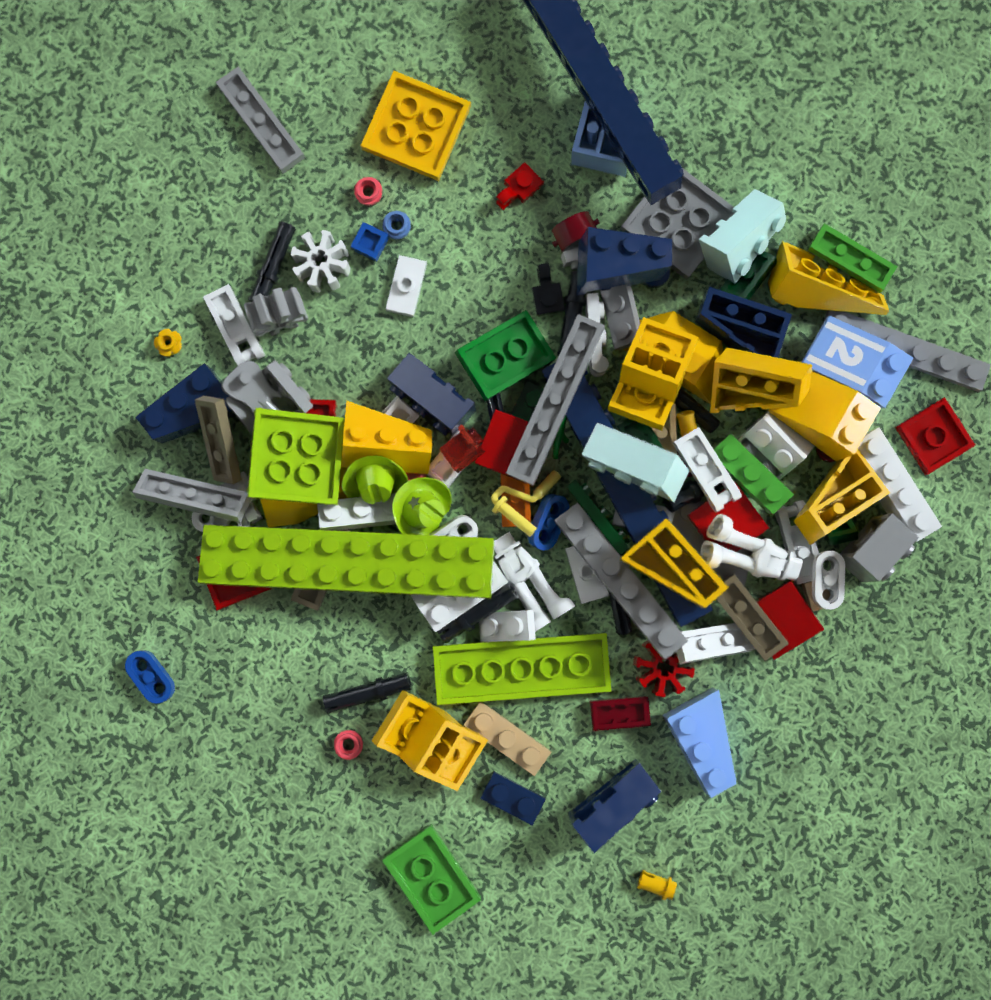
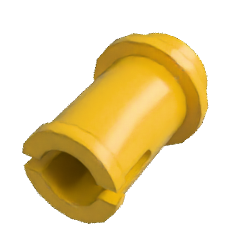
M694 410L682 411L676 415L681 437L697 428Z
M642 870L637 889L662 896L664 901L666 899L672 900L677 882L672 881V877L666 879Z

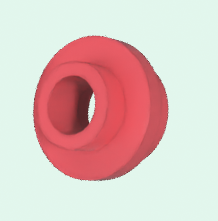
M365 177L356 183L354 194L358 202L371 206L380 201L383 190L378 180L372 177ZM366 188L374 190L371 196L363 194Z
M353 730L342 731L334 740L336 754L345 760L356 758L363 749L362 737ZM346 739L354 742L353 749H345L343 743Z

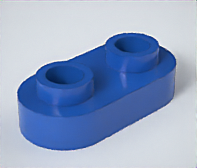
M549 494L542 499L531 523L537 528L531 537L528 536L531 546L540 550H549L555 545L561 530L554 520L570 509L565 497Z
M141 650L133 652L128 656L125 662V670L149 702L158 704L169 700L173 696L175 691L174 681L154 654ZM142 659L147 662L145 670H141L138 666L139 661ZM157 683L164 685L163 693L156 691Z

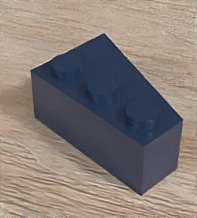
M204 363L138 414L136 419L153 440L163 444L202 429L195 399L199 397L209 396L224 399L228 419L235 417V414L226 405V398L229 396L221 387L222 381L213 369Z
M635 759L568 812L572 826L595 854L619 830L629 824L643 808H648L658 800L659 797L657 795L661 790L637 759Z

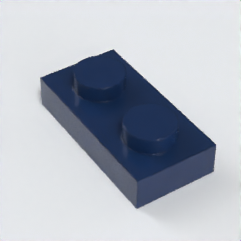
M493 771L480 798L532 826L546 800L545 797L495 771Z

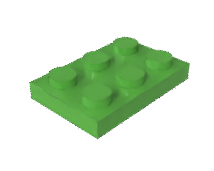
M432 824L386 855L382 860L432 935L481 901L480 894Z

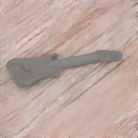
M254 361L243 362L223 380L221 385L223 391L231 398L244 403L250 408L253 415L255 408L279 410L271 402V399L275 397L281 398V393L272 389L267 384L263 372Z

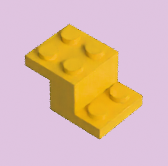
M643 317L622 363L619 383L607 411L662 431L681 388L688 363L699 337Z
M404 690L401 691L372 739V742L377 747L399 756L413 772L456 791L459 790L488 741L483 735L462 726L445 710Z

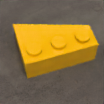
M726 348L714 361L710 413H719L720 410L729 409L745 411L746 408L761 407L762 409L798 407L809 392L813 365Z
M346 401L341 467L348 468L354 461L362 457L383 456L401 466L405 473L428 474L432 454V430Z
M857 449L855 455L838 460L796 516L794 523L811 545L890 494V492L859 449Z
M667 518L620 558L622 562L700 608H706L728 589L727 585Z

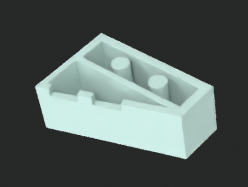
M756 189L733 208V213H735L727 221L721 219L716 223V228L718 229L710 236L704 234L699 239L707 268L723 278L731 280L734 284L741 276L748 273L753 260L758 254H762L765 251L771 237L775 232H779L786 222L784 204Z
M599 423L596 424L581 454L589 461L588 466L600 473H604L605 470L615 474L614 477L624 483L630 484L632 482L640 486L642 490L653 495H659L672 502H675L689 473V470L677 454Z

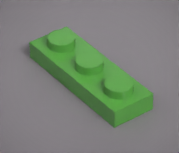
M825 223L821 226L807 249L809 252L879 293L885 289L898 267Z
M732 434L728 435L714 449L731 478L771 517L793 497L794 494Z

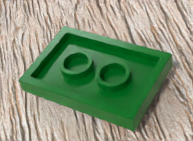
M527 310L454 352L484 401L489 400L556 359V356Z

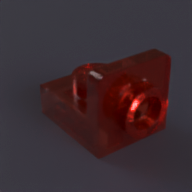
M463 424L457 427L460 433L439 448L457 473L485 453L480 445L483 439L473 427L469 430Z

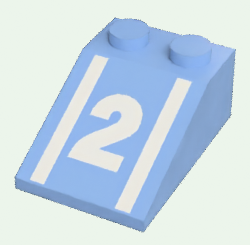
M827 316L801 363L813 365L812 371L857 390L880 408H886L911 364L913 357L884 339L837 318Z

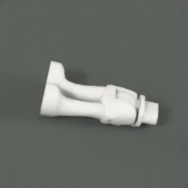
M718 514L713 519L707 529V537L752 551L751 556L729 550L711 541H704L700 550V556L711 569L717 568L720 563H726L749 571L752 576L757 578L764 576L781 581L785 579L796 581L803 565L802 559L794 557L792 552L785 551L783 548L775 545L771 539L755 538L733 529V521L723 514Z
M510 532L495 540L494 551L497 555L494 557L498 560L501 571L507 581L514 586V592L518 593L525 610L534 611L535 632L550 623L551 620L524 582L527 579H530L541 596L553 620L575 607L570 598H561L554 592L543 576L538 560L532 558L521 546V542L515 541Z

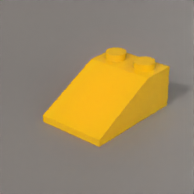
M812 371L809 392L798 407L769 409L768 412L833 460L838 461L855 455L881 408L859 391Z

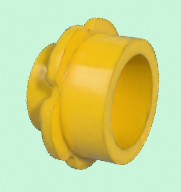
M163 329L158 333L159 336L154 339L155 349L159 350V354L164 357L177 354L182 348V338L177 331ZM167 340H170L169 345H166Z

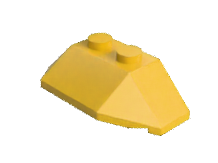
M675 311L648 317L650 320L699 337L681 386L711 404L714 361L723 352L722 341Z

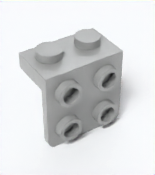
M274 360L261 370L267 384L282 395L279 399L276 397L271 399V402L279 410L306 413L313 407L310 402V395L303 387H298L291 379L292 374L284 364H279ZM230 396L227 397L226 405L252 435L254 415L250 408Z

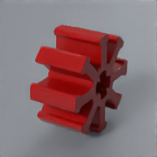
M648 640L644 642L642 646L648 650L653 658L650 661L634 656V666L650 667V671L641 677H636L638 683L645 688L650 681L656 678L655 688L652 690V693L659 697L666 696L664 693L666 680L673 687V692L680 694L685 691L686 688L678 682L675 675L680 673L693 678L695 669L690 666L686 668L678 666L677 653H674L665 660L670 665L669 671L664 670L665 674H661V670L657 669L658 662L663 663L662 658Z

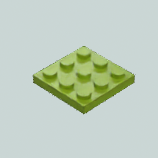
M255 408L247 498L338 505L345 418Z

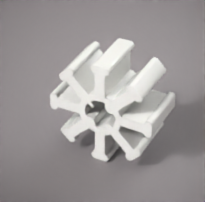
M326 230L321 231L320 246H315L311 233L307 232L301 238L305 245L310 248V251L298 250L295 246L291 250V256L295 263H303L298 267L294 266L292 268L300 282H303L305 278L311 275L307 284L312 291L318 293L321 291L322 277H327L328 284L331 290L334 291L340 287V284L331 273L336 271L349 276L351 270L347 260H339L344 256H349L343 241L340 240L339 244L331 248L334 239L331 232ZM322 257H324L327 262H321L320 266H317L316 261H321Z

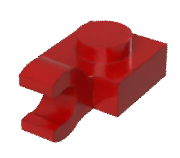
M524 162L504 180V184L508 188L503 189L496 196L498 199L496 204L504 210L516 198L524 203L544 185V181Z

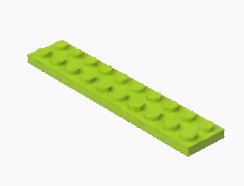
M203 525L197 583L491 599L495 540L494 538Z

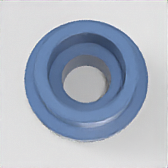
M392 211L384 217L383 230L389 234L390 238L402 239L410 232V219L405 213ZM396 221L402 223V227L399 230L392 228V224Z

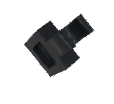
M549 263L537 265L540 286L532 287L536 315L542 316L564 312L565 307L560 282L552 284Z

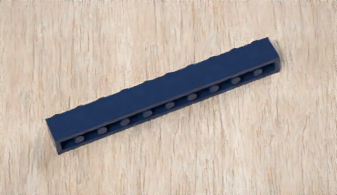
M523 0L650 206L679 190L682 185V176L684 175L682 166L677 159L672 160L669 156V148L665 139L661 135L657 137L653 130L654 124L647 112L642 113L638 107L639 100L633 89L628 90L623 83L624 76L617 65L613 67L609 61L610 55L606 46L603 43L599 44L594 37L596 34L589 20L584 21L581 17V9L576 0Z
M555 363L542 369V374L546 382L550 377V374L555 366ZM587 369L566 413L567 421L583 450L597 423L612 429V425L616 424L610 411H607L608 408L603 410L598 402L602 397L595 384L589 385L585 378V375L588 374ZM594 470L634 545L666 518L669 520L663 509L658 511L653 501L657 499L656 495L642 490L640 486L632 482L627 484L614 477L615 474L605 470L604 473H600ZM654 580L679 627L713 611L710 605L706 608H700Z

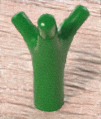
M566 415L553 442V459H558L561 441L564 443L569 442L564 433L567 420Z

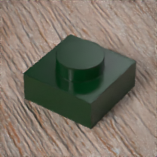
M850 519L824 537L829 546L857 540L858 530Z

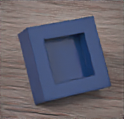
M363 222L350 247L353 251L377 262L389 239V234Z

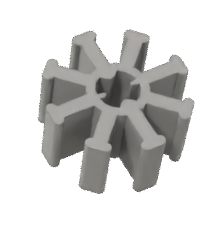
M291 287L284 292L282 288H276L272 290L270 296L258 294L252 297L254 302L244 304L252 333H255L257 337H261L268 332L273 336L279 334L282 328L293 329L299 327L298 322L308 320L302 298L295 287Z

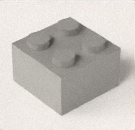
M893 513L874 516L858 533V539L851 541L840 555L845 561V568L861 582L885 581L894 573L895 568L893 566L900 558L902 560L913 552L915 549L913 544L919 537Z

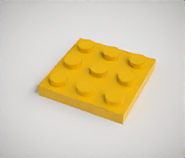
M393 71L361 143V149L439 181L469 113L471 102Z

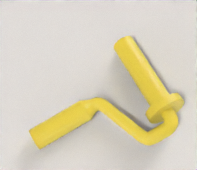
M553 470L533 491L532 496L507 486L498 487L491 496V501L495 505L492 512L494 514L500 512L526 535L531 537L537 528L506 503L508 501L506 496H503L500 500L498 498L505 492L531 503L542 499L561 479L560 474Z

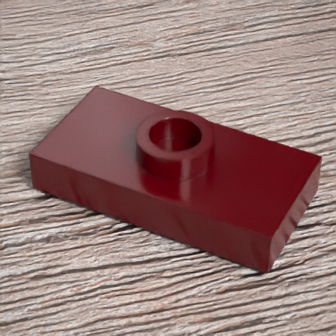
M648 696L590 701L593 731L651 726Z

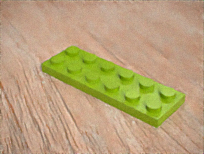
M607 633L542 637L524 641L477 642L433 646L437 705L612 692Z

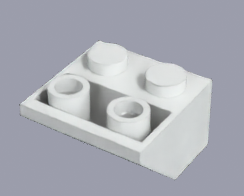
M768 411L737 439L778 480H781L805 460L814 447L812 443Z

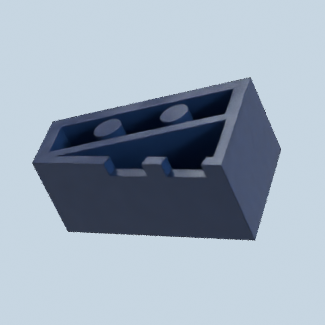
M588 227L578 242L577 296L599 289L604 291L610 290L615 286H631L660 280L672 267V239Z
M709 287L702 297L695 323L721 340L729 348L778 358L792 314Z
M410 352L387 378L389 384L392 385L389 390L400 399L404 397L409 399L413 403L411 408L419 416L424 418L428 415L434 420L435 423L432 426L443 436H446L448 433L453 436L476 412L475 402L469 398L464 399L455 391L456 388L449 382L446 384L432 369Z

